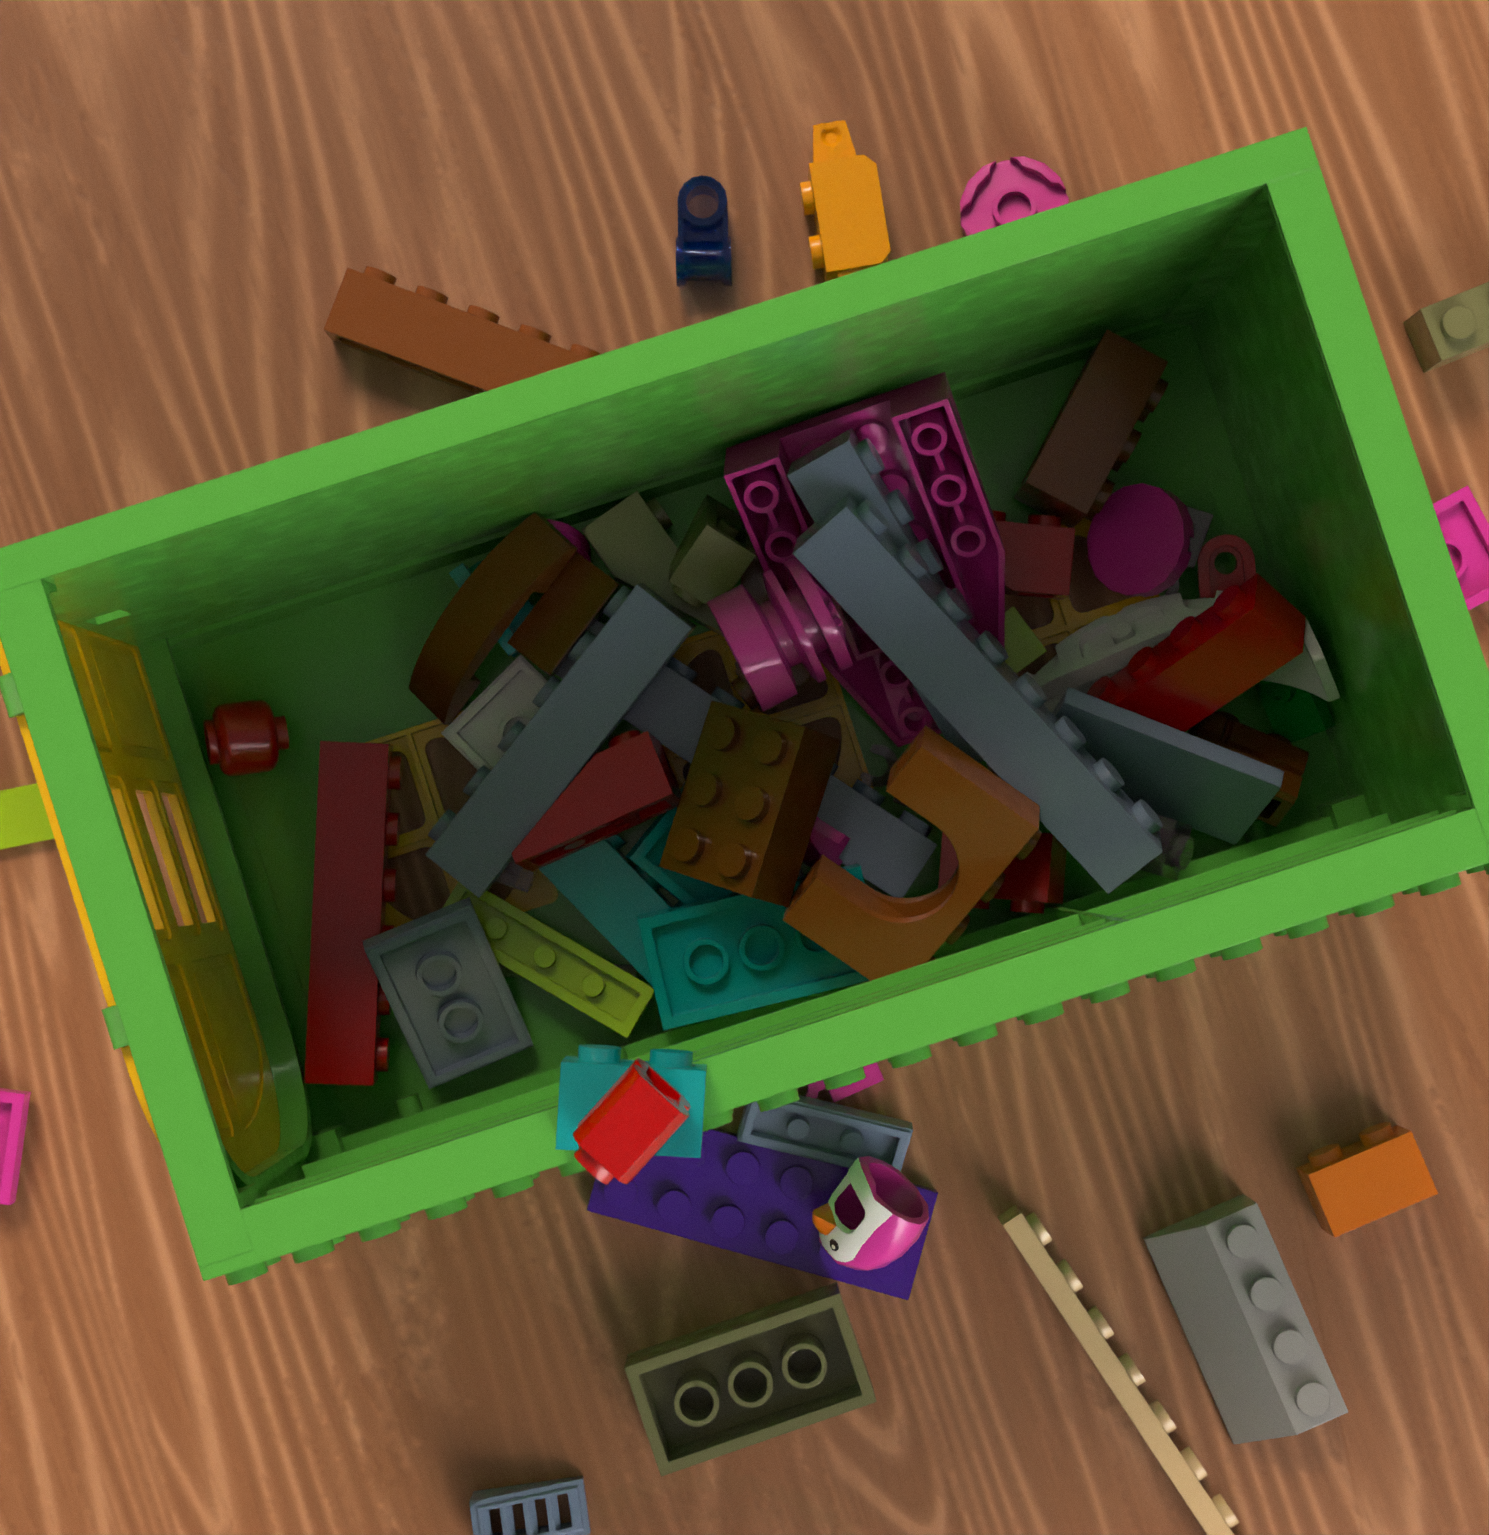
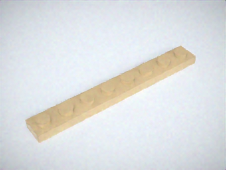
M1014 1205L999 1215L997 1218L1206 1534L1234 1535L1230 1528L1239 1523L1238 1519L1220 1493L1210 1499L1199 1481L1208 1476L1205 1469L1189 1446L1179 1452L1168 1434L1177 1427L1158 1399L1148 1405L1137 1387L1146 1380L1126 1352L1118 1358L1106 1341L1114 1335L1113 1330L1096 1305L1086 1311L1075 1295L1077 1291L1083 1288V1285L1065 1259L1055 1264L1044 1248L1046 1244L1052 1241V1238L1036 1214L1032 1212L1024 1217L1017 1206Z

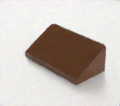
M575 552L547 592L544 593L507 643L549 676H555L568 659L569 653L593 626L622 586L579 553Z

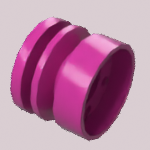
M796 557L784 562L786 571L794 586L785 592L771 569L763 573V581L769 598L768 601L758 605L750 592L741 584L707 602L762 711L798 694L791 668L799 663L803 664L818 683L826 680L827 677L817 657V654L825 650L839 672L853 666L848 651L847 632L826 589Z

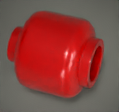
M262 699L217 705L212 713V719L204 720L203 722L209 764H218L221 771L227 776L271 771L277 766L279 750L289 749V735L285 716L274 717L271 706Z

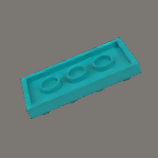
M858 863L842 867L865 883L861 866ZM805 876L797 878L794 889ZM732 893L636 916L663 1031L869 981V979L783 921L786 907L739 893Z

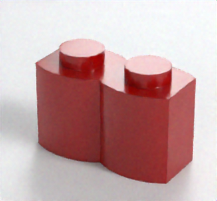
M637 1058L578 1123V1128L573 1132V1137L579 1149L574 1153V1157L601 1183L608 1185L613 1178H616L619 1182L627 1185L690 1116L688 1111L691 1105L679 1091L647 1062Z

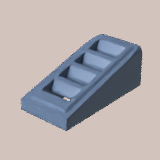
M583 1476L473 1491L470 1498L473 1535H588L591 1533ZM568 1493L571 1522L561 1523L557 1496ZM545 1498L548 1525L539 1526L535 1500ZM522 1503L526 1528L516 1530L513 1505ZM499 1508L502 1532L493 1533L490 1510Z

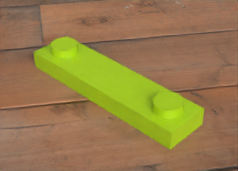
M460 882L456 884L443 908L470 897L498 963L626 1038L630 1037L655 994L653 987L491 892L486 891L481 897H477Z

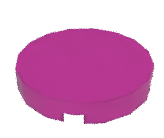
M1025 156L1010 157V160L1001 161L997 164L996 161L983 166L966 185L960 200L961 229L966 237L1068 204L1069 198L1066 194L1065 186L1060 176L1045 163Z
M1144 483L1123 486L1111 494L1100 513H1096L1092 519L1087 535L1088 559L1095 576L1109 590L1132 597L1158 595L1174 585L1188 567L1192 552L1188 551L1190 537L1194 538V527L1186 505L1171 491Z

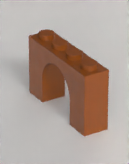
M926 725L890 769L886 792L934 824L947 836L955 849L959 863L954 874L944 885L929 894L913 898H898L872 889L822 854L794 889L783 921L870 981L935 960L936 958L933 955L944 942L949 945L954 944L965 931L970 921L968 913L979 900L987 903L995 896L1006 877L1003 871L1015 857L1019 860H1024L1035 848L1042 834L1039 830L1040 806Z

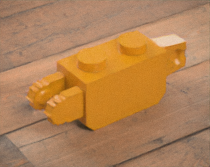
M845 120L813 125V163H809L808 181L799 182V191L803 215H814L817 235L808 236L812 269L822 268L824 282L888 262L891 249L877 164L864 154L856 155Z

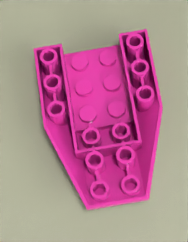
M945 372L726 448L724 479L764 572L771 569L785 592L794 586L786 571L784 562L795 557L792 553L797 538L815 523L787 477L791 463L851 428L860 442L868 438L883 461L885 469L880 471L879 474L890 492L898 488L913 512L914 520L910 521L909 525L919 542L927 538L936 549L944 567L943 570L938 572L944 584L951 590L957 588L965 598L973 616L968 622L979 634H982L985 630L989 631L1005 648L1004 545ZM827 591L846 629L848 651L853 666L839 672L826 650L817 654L819 661L898 747L912 743L925 725L937 734H941L942 732L911 681Z

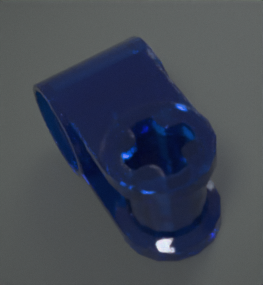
M703 175L692 177L680 189L677 201V287H685L688 281L721 280L723 286H732L731 236H728V200L726 191L721 183L712 177ZM697 195H710L717 201L718 209L713 215L707 218H698L687 209L688 204Z

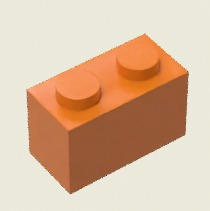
M1383 1122L1361 1131L1358 1134L1361 1141L1342 1149L1337 1143L1330 1144L1307 1155L1310 1162L1297 1167L1296 1170L1322 1230L1335 1238L1438 1194L1412 1131L1398 1125L1392 1127L1390 1122Z

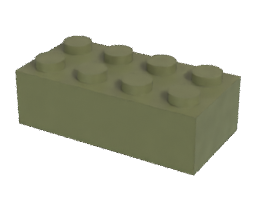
M837 1282L627 1354L624 1366L661 1477L877 1402L874 1388Z

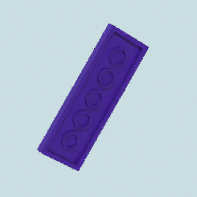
M714 1128L703 1132L701 1158L654 1155L627 1185L619 1182L616 1178H613L608 1185H605L595 1178L587 1211L909 1300L938 1192L936 1189L912 1183L928 1204L929 1220L919 1239L902 1257L883 1268L868 1271L855 1270L837 1264L819 1242V1231L812 1221L813 1210L828 1203L832 1193L847 1175L849 1168L737 1141V1134Z

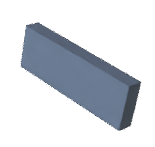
M799 1095L800 1099L793 1103L760 1112L757 1101L744 1106L737 1131V1141L850 1168L858 1157L871 1156L885 1161L901 1172L913 1133L912 1122Z

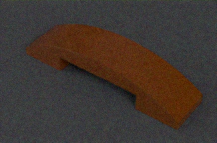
M534 512L520 523L477 566L443 611L421 650L408 689L444 725L452 723L481 683L474 673L533 592L546 593L578 549L540 513Z

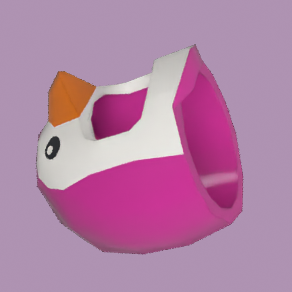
M871 1156L858 1157L848 1169L849 1171L842 1182L832 1193L828 1203L813 1210L812 1221L819 1231V1242L837 1264L855 1270L868 1271L883 1268L902 1257L919 1239L929 1220L928 1204L916 1186L898 1169L883 1160Z

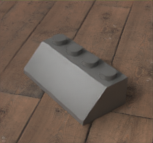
M1242 1194L1143 1237L1233 1444L1298 1435L1348 1413L1345 1402L1257 1202Z

